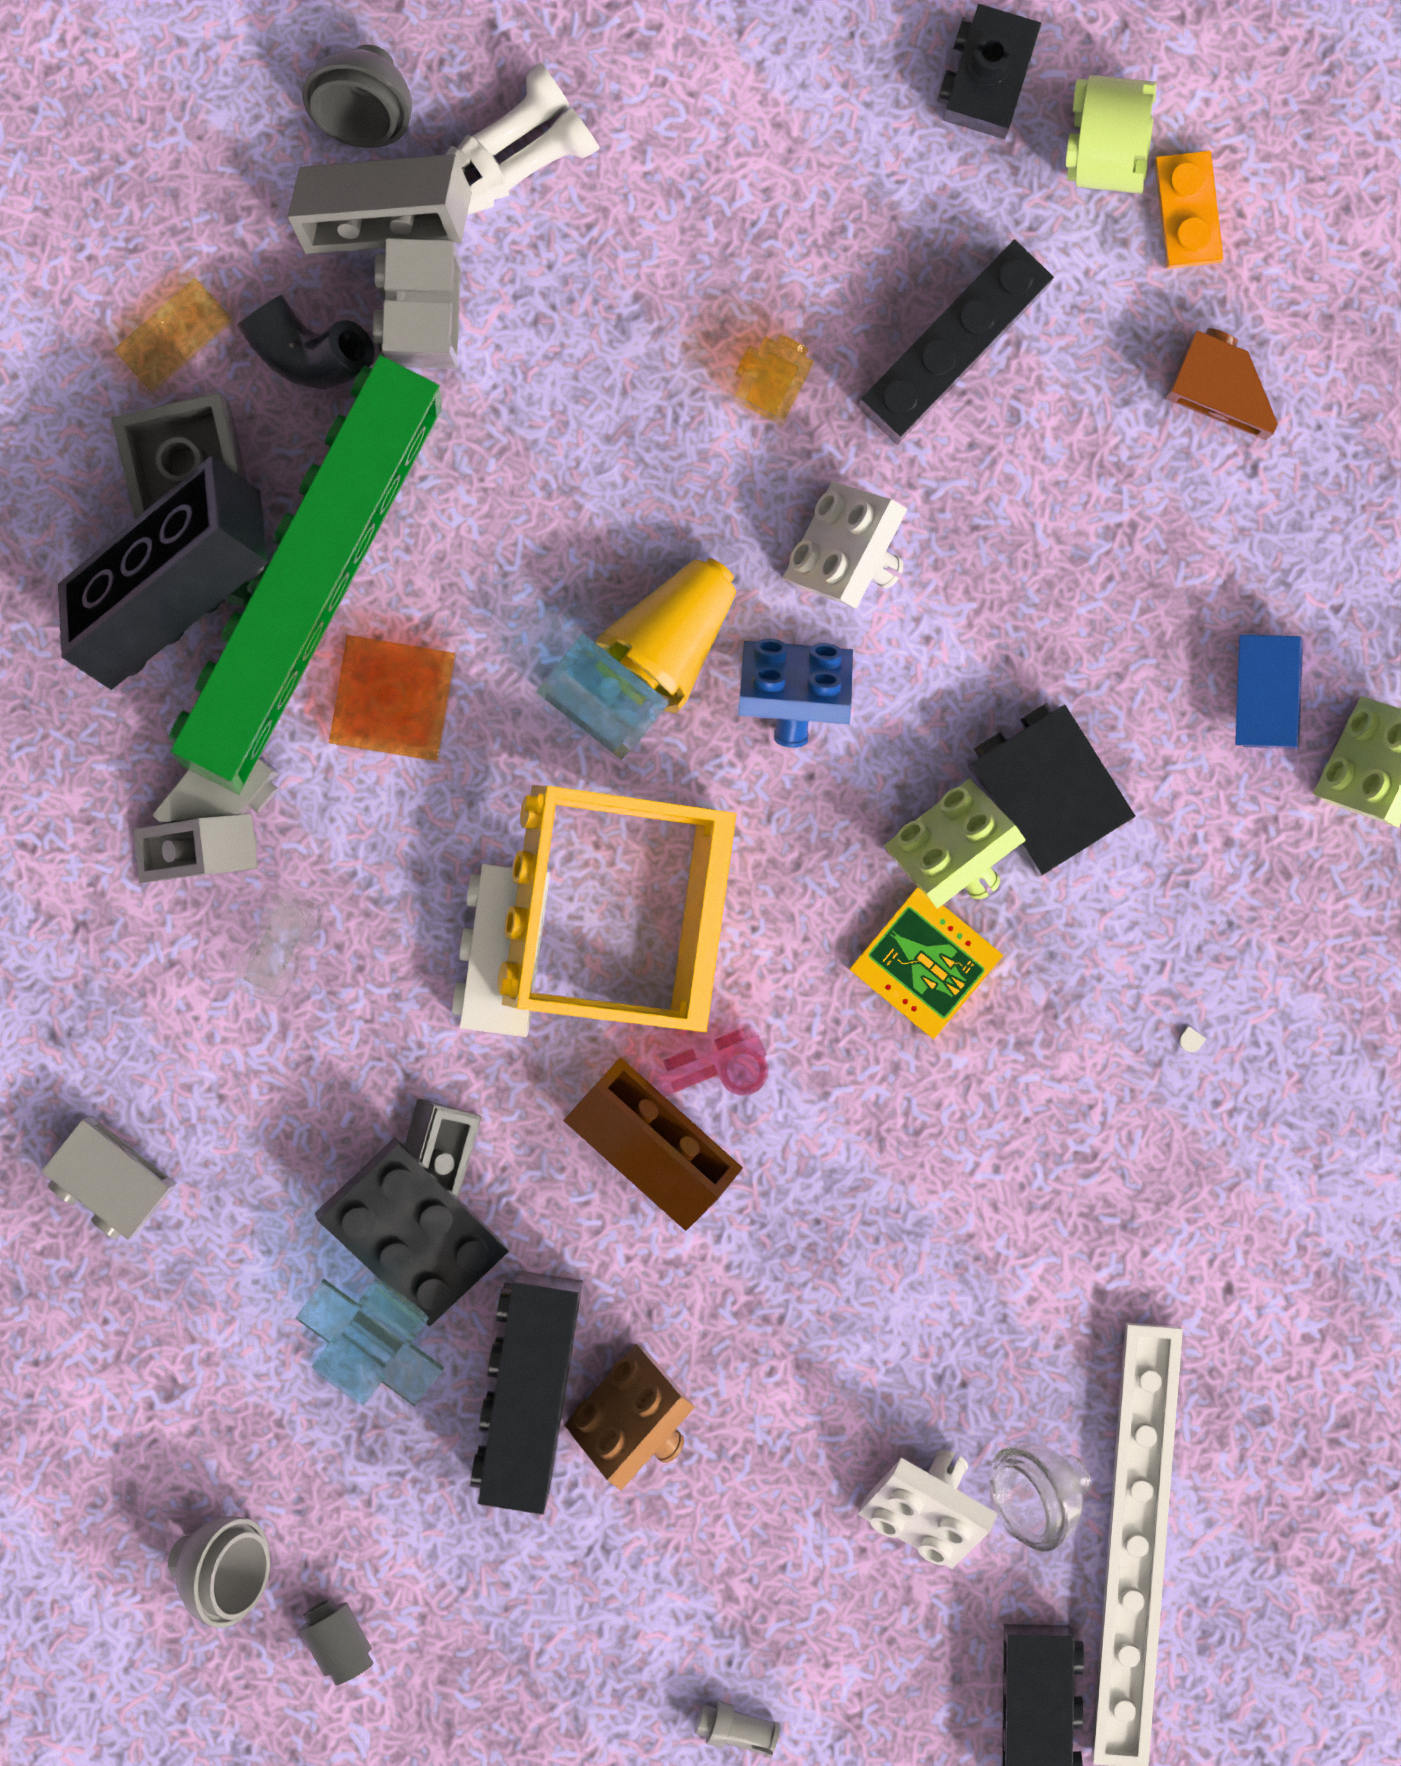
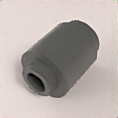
M329 1598L303 1614L307 1623L299 1628V1632L323 1676L330 1675L335 1686L357 1677L374 1664L369 1655L372 1647L347 1602L336 1605L333 1599Z

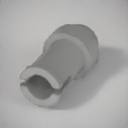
M717 1701L714 1707L702 1704L695 1724V1734L706 1737L707 1745L722 1749L727 1744L763 1754L768 1758H771L773 1751H775L780 1733V1723L735 1712L734 1705Z

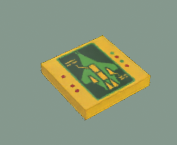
M917 886L849 970L934 1040L1004 955L944 905L936 908Z

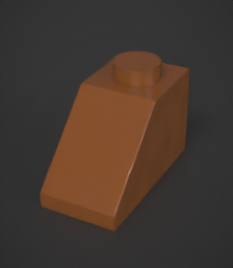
M1208 328L1205 334L1197 330L1189 339L1165 399L1266 441L1274 434L1278 422L1249 352L1237 347L1238 339L1226 332Z

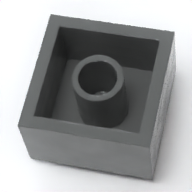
M220 392L111 418L134 519L140 516L211 455L247 481L230 403Z

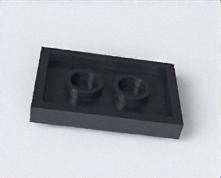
M396 1137L315 1212L318 1222L429 1327L509 1252L504 1242Z

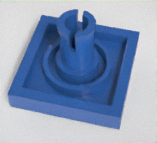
M762 639L757 642L744 641L738 716L777 719L774 741L781 746L789 748L802 747L808 743L809 721L850 725L853 649L840 648L830 643H818L813 646L785 644L777 639Z

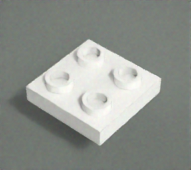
M832 481L827 492L818 500L815 507V515L803 539L793 549L790 556V564L782 579L805 591L857 608L871 580L881 588H889L899 579L884 570L883 567L887 568L889 566L899 573L903 571L902 559L886 550L907 509L892 499Z
M939 1450L933 1458L934 1461L928 1473L900 1458L866 1496L857 1515L868 1520L871 1526L880 1534L891 1538H899L918 1549L919 1554L927 1561L953 1569L991 1531L998 1513L957 1490L963 1475L968 1469V1464L964 1458L959 1456L954 1467H949L955 1453L948 1450Z

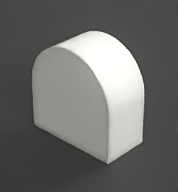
M1187 1026L1179 1038V1044L1183 1050L1195 1052L1200 1049L1206 1038Z

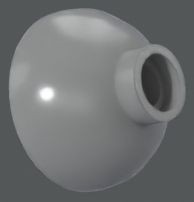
M220 1517L202 1525L191 1536H184L174 1544L169 1554L168 1569L171 1576L176 1579L178 1594L187 1611L206 1625L215 1628H226L239 1622L254 1608L265 1590L270 1572L268 1541L264 1531L257 1523L243 1517Z

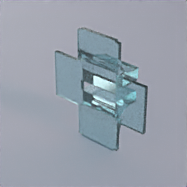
M375 1278L357 1303L330 1282L323 1279L295 1318L328 1342L325 1349L311 1366L315 1373L357 1404L360 1403L364 1406L382 1382L415 1407L445 1368L411 1343L429 1320V1317L425 1315L424 1311L382 1280L379 1281Z

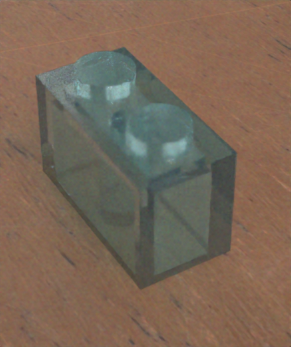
M583 633L536 691L537 694L621 760L636 746L669 703V701Z

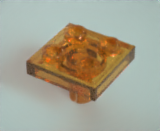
M347 635L329 744L439 762L457 654Z

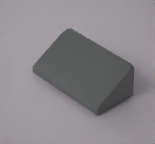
M417 1099L404 1146L459 1198L481 1116L431 1101Z

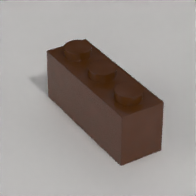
M621 1057L563 1120L685 1231L721 1197L743 1169L738 1162Z

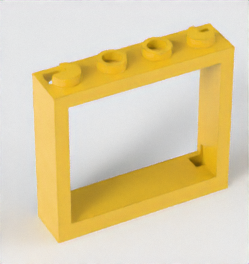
M532 785L531 794L524 797L520 811L521 827L526 828L523 851L519 850L516 853L513 862V882L518 884L515 906H510L505 920V936L511 940L508 962H502L497 980L498 993L503 995L502 1005L521 1010L707 1032L737 813L553 786ZM556 805L696 825L671 1009L530 992Z

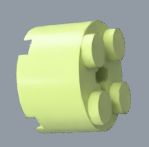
M1089 75L1088 80L1077 79L1073 103V112H1075L1074 127L1081 128L1080 134H1069L1066 155V167H1068L1067 181H1076V187L1143 194L1152 136L1153 119L1151 110L1152 103H1155L1156 81Z

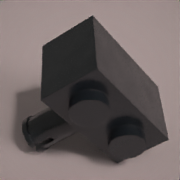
M979 3L973 20L962 17L953 50L963 52L957 72L946 70L937 102L947 105L942 121L1005 139L1012 122L1042 23Z

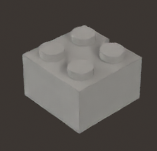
M386 238V254H376L375 286L380 288V295L385 297L384 310H374L373 341L374 344H378L379 352H383L386 358L403 367L457 369L461 259L454 241Z

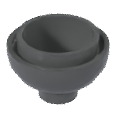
M361 45L356 49L341 50L324 57L310 71L303 86L302 99L310 118L326 134L344 144L364 148L387 146L400 139L409 125L412 113L410 90L403 75L394 66L392 57L378 46Z

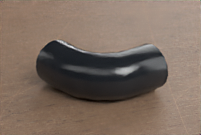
M283 295L269 301L237 324V327L252 349L268 367L296 385L323 390L355 379L364 366L370 367L374 362V344L369 334L360 325L353 321L342 320L334 323L321 334L314 333L298 319Z

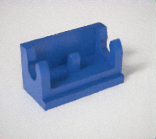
M1239 635L1236 746L1299 749L1303 639L1301 636Z

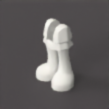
M541 62L531 68L526 74L527 94L514 109L473 136L467 134L458 147L451 146L445 154H456L464 173L475 166L483 177L469 186L472 195L467 215L493 207L495 199L509 196V190L520 181L556 159L566 155L584 158L600 149L581 118L573 108H570L564 94ZM570 108L555 121L547 132L498 164L494 158L496 154L537 126Z

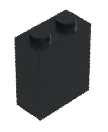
M1048 702L1019 719L1025 729L1010 739L1006 740L1000 731L973 748L978 759L968 764L986 795L1016 825L1025 838V841L1018 846L1037 876L1046 874L1136 817L1067 706L1064 704L1053 711Z

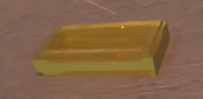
M195 277L121 342L114 351L149 391L153 393L234 320Z

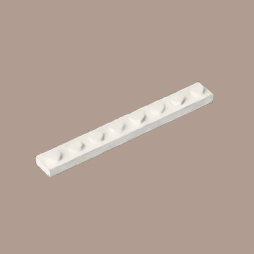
M1125 1322L1091 1760L1096 1765H1149L1183 1329L1180 1326Z

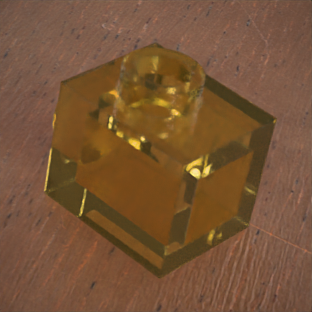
M779 335L777 341L765 336L759 349L749 345L735 375L743 378L735 394V403L784 427L813 370L814 360L806 357L809 349L783 335Z

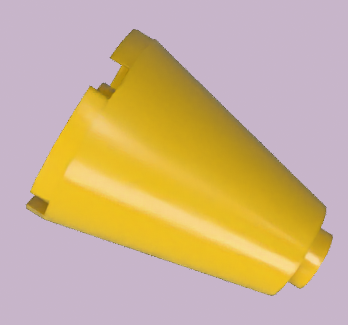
M708 558L706 562L698 559L692 560L599 634L591 646L593 652L603 649L605 654L599 660L600 663L621 684L638 697L646 700L653 693L664 699L659 709L670 713H677L686 704L736 595V589L731 583L734 579L733 574L715 559Z

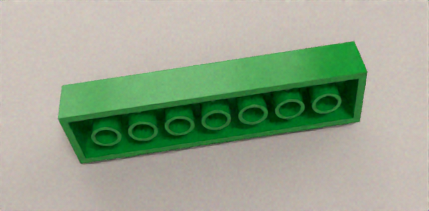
M379 355L372 369L364 366L358 374L350 396L354 397L355 400L348 416L344 417L339 414L332 423L324 443L330 448L322 465L319 466L313 463L300 485L299 493L304 495L300 507L295 515L287 512L282 518L273 537V542L278 544L272 560L269 565L266 564L261 573L255 579L249 581L247 592L251 593L252 596L244 613L234 611L220 639L226 643L225 649L217 664L209 660L204 666L194 688L195 691L200 693L191 713L185 710L181 711L168 736V740L174 743L170 752L180 766L240 795L257 759L260 758L442 411L439 384L382 355Z

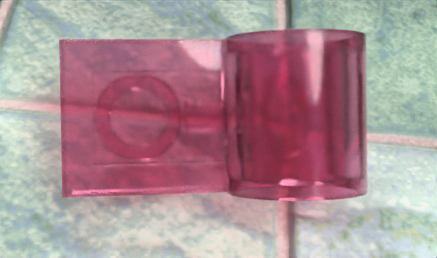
M743 1027L714 1039L717 1047L714 1051L696 1057L692 1048L664 1059L663 1063L666 1070L656 1075L664 1097L719 1075L723 1086L736 1095H751L759 1091L768 1077V1064L765 1058L767 1054L759 1034L755 1033L747 1036ZM748 1054L757 1060L759 1073L753 1082L741 1085L733 1082L728 1076V1063L736 1055Z

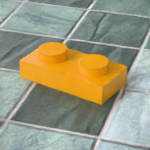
M1211 151L1156 157L1154 165L1166 268L1173 269L1221 263L1224 258Z

